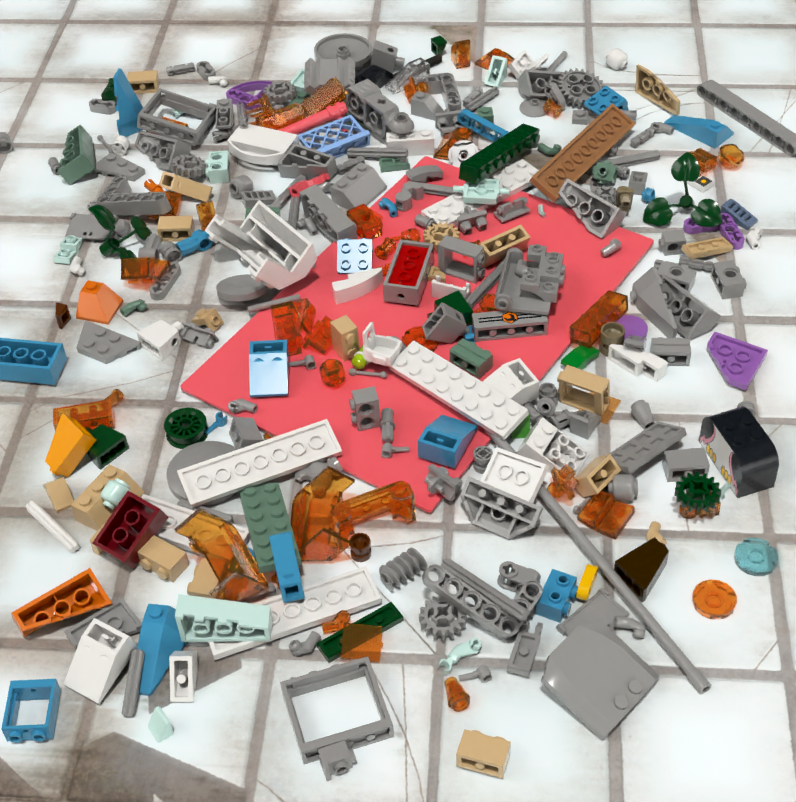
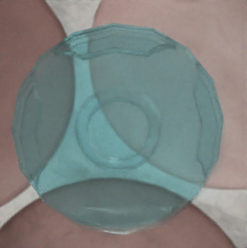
M759 538L743 540L742 543L736 546L734 553L735 564L738 568L752 576H765L772 573L777 566L779 558L777 550L774 547L772 548L769 542Z

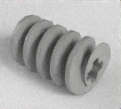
M409 548L407 552H402L400 556L394 557L393 561L389 560L386 565H381L379 567V574L385 587L389 591H393L392 584L399 587V579L406 583V575L412 579L414 577L413 571L416 574H420V567L426 570L428 565L420 552L414 548Z

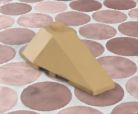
M639 64L636 65L635 92L678 116L680 114V100L653 72Z

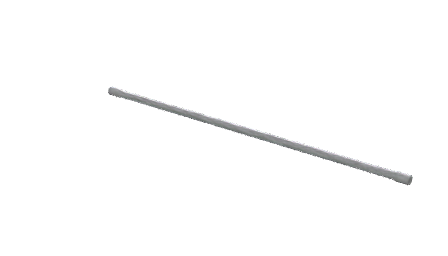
M484 429L499 448L517 454L506 439L503 441ZM542 484L538 491L541 499L686 673L696 689L701 694L707 692L712 686L710 682L691 663Z

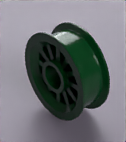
M189 407L180 408L170 413L164 421V430L169 444L175 448L184 449L189 445L205 441L208 436L205 430L208 426L204 413Z

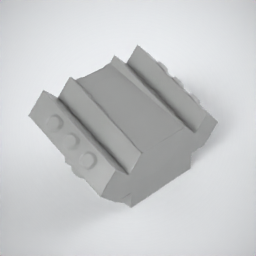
M320 57L317 61L309 58L305 62L304 91L310 95H316L317 100H343L346 94L349 93L345 89L355 84V61L350 57L345 61L340 57L336 59H322Z

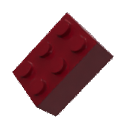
M127 491L92 544L102 552L134 570L140 561L138 551L153 535L156 536L168 516L160 508Z

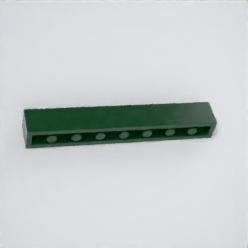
M524 123L460 163L459 179L475 185L536 145L540 140V129Z

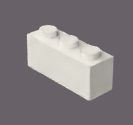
M424 129L411 131L406 134L386 133L387 148L407 149L408 156L435 154L433 130Z

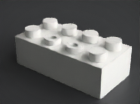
M252 124L239 126L228 139L231 156L249 163L267 166H278V162L294 143L299 144L297 134Z

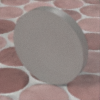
M251 274L232 276L220 281L216 286L219 298L226 301L239 302L256 299L264 295L268 287L263 284L264 281L258 282L251 277Z

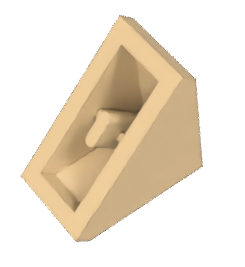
M59 477L43 484L56 513L71 508L74 499L64 477Z

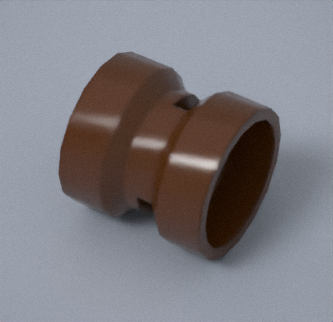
M356 533L351 536L349 544L352 559L356 562L369 560L372 553L369 536L364 533Z

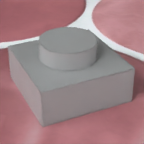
M573 110L572 124L587 125L588 111Z

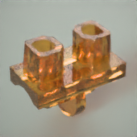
M413 77L409 78L410 83L403 86L409 104L410 99L417 91L428 92L429 87L426 82H419L416 85Z
M212 200L196 204L201 230L205 231L215 216Z
M567 464L560 470L554 467L550 471L554 482L548 485L547 490L555 499L562 497L566 493L568 499L572 500L575 497L573 490L579 485L578 480L574 477L575 471Z

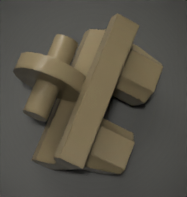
M620 186L616 189L614 205L625 211L627 216L629 215V209H631L634 188L629 189L627 186Z

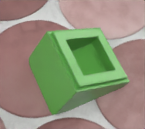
M530 415L510 434L512 439L525 438L530 431Z

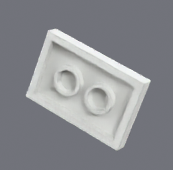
M496 447L481 478V482L533 503L549 466Z

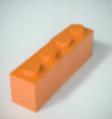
M88 568L11 612L14 623L23 638L47 624L112 605V602L92 570Z

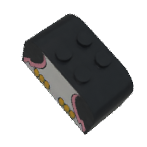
M742 406L714 414L702 420L699 443L705 448V452L728 484L730 483V488L737 498L774 487L779 468L777 450L772 440L746 407Z

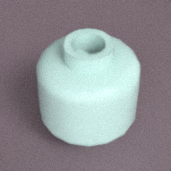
M118 478L109 480L100 494V497L104 500L103 505L114 510L126 492L130 491V485Z

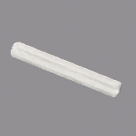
M33 500L26 504L27 511L71 553L79 550V543Z

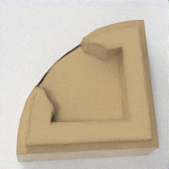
M432 266L428 275V282H432L433 279L436 280V275L441 277V283H446L445 273L440 271V268Z

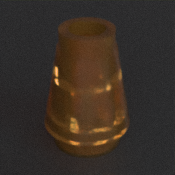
M456 677L447 678L444 685L448 706L456 712L467 709L470 704L469 694Z

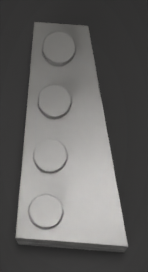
M317 184L299 192L305 218H311L318 230L335 243H337V240L346 238H358L356 224L350 220Z

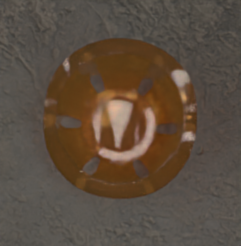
M726 144L720 147L718 160L723 167L735 169L743 163L744 153L737 145Z

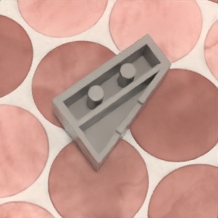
M296 143L292 145L277 164L281 178L296 179L302 174L306 176V179L310 180L318 175L328 173L331 179L337 172L335 156Z

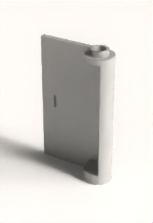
M510 248L506 253L496 291L495 307L501 311L549 315L551 302H545L541 297L532 292L520 290L522 277L515 273V268L518 260H524V254L518 248ZM526 261V266L532 270V274L537 275L540 263Z

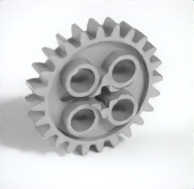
M575 68V71L570 69L569 72L565 70L564 73H561L560 77H558L557 85L565 100L567 99V104L571 102L572 106L577 104L578 108L581 105L586 108L584 102L605 86L602 84L603 80H599V76L595 77V73L589 74V70L584 72L583 69L579 71Z

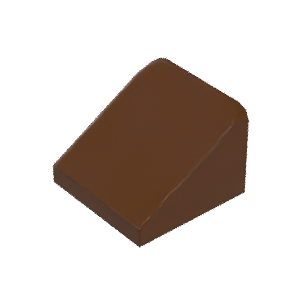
M57 302L55 316L59 329H62L67 324L71 316L68 306Z

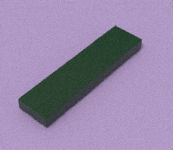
M389 602L318 642L317 648L327 662L330 663L404 621L403 615L392 602Z

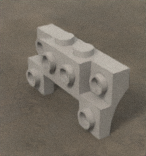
M539 244L529 245L527 260L536 261L540 264L537 275H522L520 290L532 292L541 297L545 302L556 303L559 285L563 286L566 265H563L564 254L546 252L547 246Z

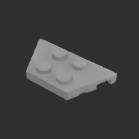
M86 320L76 348L78 353L108 364L117 358L126 356L127 351L133 348L141 349L142 345L140 341Z

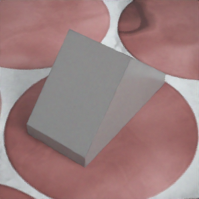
M585 409L572 412L570 415V433L588 440L602 416Z

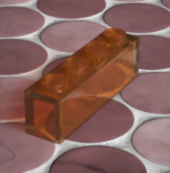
M608 290L580 318L569 327L570 342L590 348L600 338L602 325L608 322H617L628 311V295Z

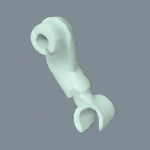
M472 638L468 642L456 645L447 656V659L440 660L438 668L441 666L447 667L443 674L449 675L452 664H456L461 657L473 655L480 651L481 640L478 641V638Z

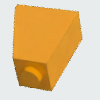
M64 413L60 417L45 462L51 467L49 470L53 474L69 477L95 443L96 439L76 419Z

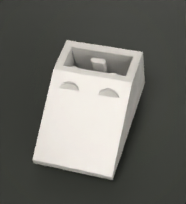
M520 358L503 364L482 381L520 405L539 398L540 381Z
M543 417L531 428L516 451L518 455L548 465V473L570 481L576 477L589 455V452Z
M94 618L80 638L64 685L100 704L130 660L131 651L137 649L138 646L130 636Z

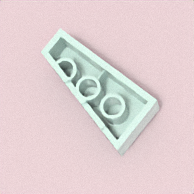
M178 594L175 619L182 642L271 641L273 618L270 606Z

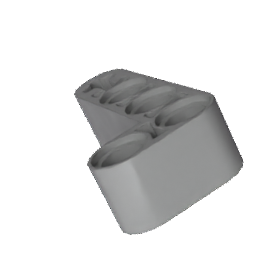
M438 73L425 77L427 94H442L446 109H449V111L461 110V98L453 74Z

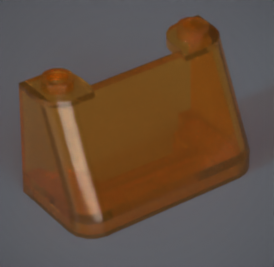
M396 481L333 505L327 514V520L338 548L341 549L349 546L348 537L350 534H355L353 524L390 511L393 519L402 517L405 519L406 524L416 521L415 495L411 486L405 481Z

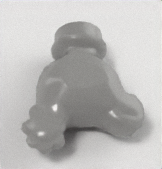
M334 456L331 459L329 458L327 463L315 461L309 466L294 473V478L299 482L310 480L312 482V492L315 495H322L326 491V486L329 485L332 475L339 474L343 468Z

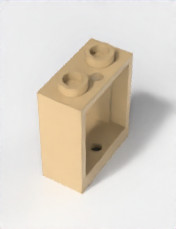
M567 365L564 371H560L557 377L560 403L580 410L585 409L603 417L610 405V380ZM572 385H573V386H576V387H579V388H581V389H584V390L593 392L594 395H593V394H590V393H587V392H584V391H581V390H579V389L573 388Z

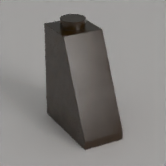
M654 537L615 561L614 570L641 602L647 599L664 570L669 550L665 544L660 543Z

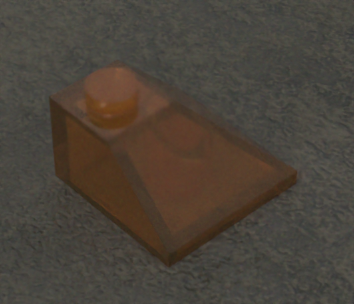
M494 48L478 59L475 65L488 70L492 56L495 55L507 58L508 68V65L515 58L507 52Z
M464 127L454 129L442 138L433 158L449 161L448 151L455 142L468 140L473 143V130ZM463 155L461 158L465 159L467 156Z

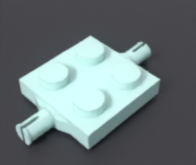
M484 179L476 185L467 181L463 186L453 185V192L463 193V203L496 205L499 195H510V188H500V179Z

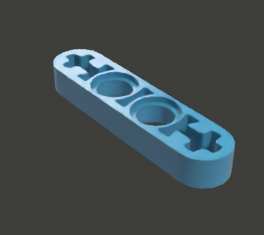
M463 109L457 116L460 124L493 142L509 133L467 109ZM475 122H479L482 127H478ZM489 129L493 130L495 135L491 134Z

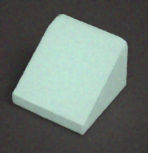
M157 706L148 723V729L155 740L160 743L172 736L173 730L169 719L161 707Z

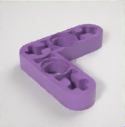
M721 213L723 223L714 227L699 226L694 223L692 218L684 221L683 231L685 233L697 234L719 230L722 237L733 245L734 250L742 249L745 240L735 221L728 213Z

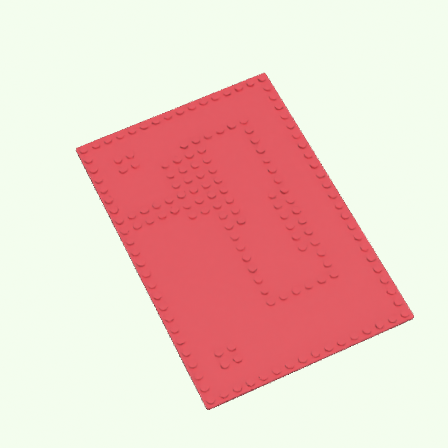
M428 156L423 157L413 167L436 165L443 171L442 178L436 177L432 179L427 177L426 182L421 183L453 187V185L463 186L466 181L459 179L460 168ZM406 174L354 222L357 226V239H372V269L382 267L383 283L400 239L423 242V234L426 229L415 224V217L421 214V210L449 197L423 193L421 200L412 199L413 207L407 211L397 210L398 215L391 217L389 209L387 207L382 209L378 203L382 198H388L396 204L395 195L401 192L404 183L410 181ZM520 191L486 209L487 228L480 231L474 225L472 226V232L464 235L460 229L458 230L460 231V239L479 245L483 241L518 225H522L531 237L526 248L522 250L524 260L532 261L527 260L529 245L539 244L547 246L546 252L564 254L563 265H566V277L563 286L559 287L557 302H551L549 315H547L548 335L475 342L478 347L490 351L493 355V367L479 379L480 381H484L503 364L518 358L541 381L654 244L653 239L618 227L602 239L588 231L572 209ZM520 197H526L528 200L526 206L530 209V212L508 221L501 222L493 214L499 205L508 202L512 205V201ZM541 204L543 205V212L546 213L543 217L538 213V206ZM612 239L619 240L622 246L618 251L611 253L607 257L601 254L600 250L609 245ZM333 242L317 257L315 268L306 277L285 287L272 299L276 300L299 294L301 301L259 311L180 385L181 390L234 417L254 418L258 429L274 437L327 419L342 449V455L337 456L336 459L342 466L343 471L430 513L444 496L438 492L432 494L428 491V484L424 482L428 475V466L431 464L438 468L443 466L448 470L451 478L458 477L460 479L474 462L473 452L475 448L487 446L492 438L484 428L391 371L389 366L369 362L363 369H356L351 363L352 358L343 361L333 350L330 322L347 315L358 327L359 349L363 345V331L370 322H373L376 335L396 336L406 347L414 340L449 362L450 349L455 344L457 345L463 339V336L459 335L453 343L426 339L422 325L428 319L427 314L434 312V302L438 300V298L432 297L431 282H428V280L419 306L384 301L383 283L368 294L336 305L332 292V282L348 278L347 274H339L337 272V243ZM434 248V262L432 266L438 267V251H435ZM452 252L453 261L474 267V258ZM503 260L486 267L484 277L480 278L476 284L446 274L445 284H453L463 288V286L466 287L467 282L471 284L472 293ZM499 280L471 308L473 313L501 311L494 305ZM287 339L289 362L304 360L307 355L313 356L316 363V368L313 370H308L306 365L289 366L288 395L250 397V341ZM354 368L356 371L377 373L385 371L387 377L383 379L380 376L357 374L350 376L349 369ZM375 386L379 398L380 422L382 421L381 411L384 408H391L394 411L393 422L395 423V428L393 429V441L389 443L393 447H409V452H392L390 458H383L381 452L385 441L382 440V430L380 427L358 431L356 424H352L350 413L353 411H351L349 399H352L353 390ZM244 399L257 404L258 409L256 413L246 410L232 413L228 409V404L230 401ZM441 415L478 425V429L455 469L418 457V440L429 424Z

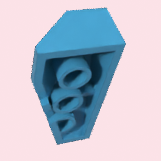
M118 68L113 77L115 97H118L117 105L115 106L116 111H119L117 128L119 136L128 137L138 133L139 130H143L137 128L138 114L143 109V106L124 72Z
M148 604L137 648L145 653L138 695L151 696L170 666L169 656L174 651H180L183 646L186 647L188 642L181 641L175 619L176 609L169 605Z

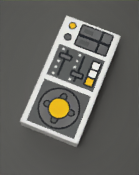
M700 173L696 181H687V184L701 192H705L714 186V180Z

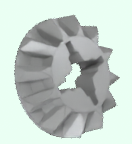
M604 185L602 187L598 186L593 190V193L612 204L615 201L616 188H611L610 185L608 187Z

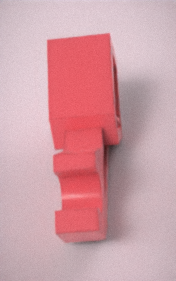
M324 173L310 180L295 183L288 188L291 197H300L299 192L315 184L324 183L330 177L328 173Z

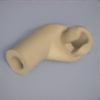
M651 522L646 539L649 541L655 537L660 543L666 545V540L659 533L661 528L659 522Z

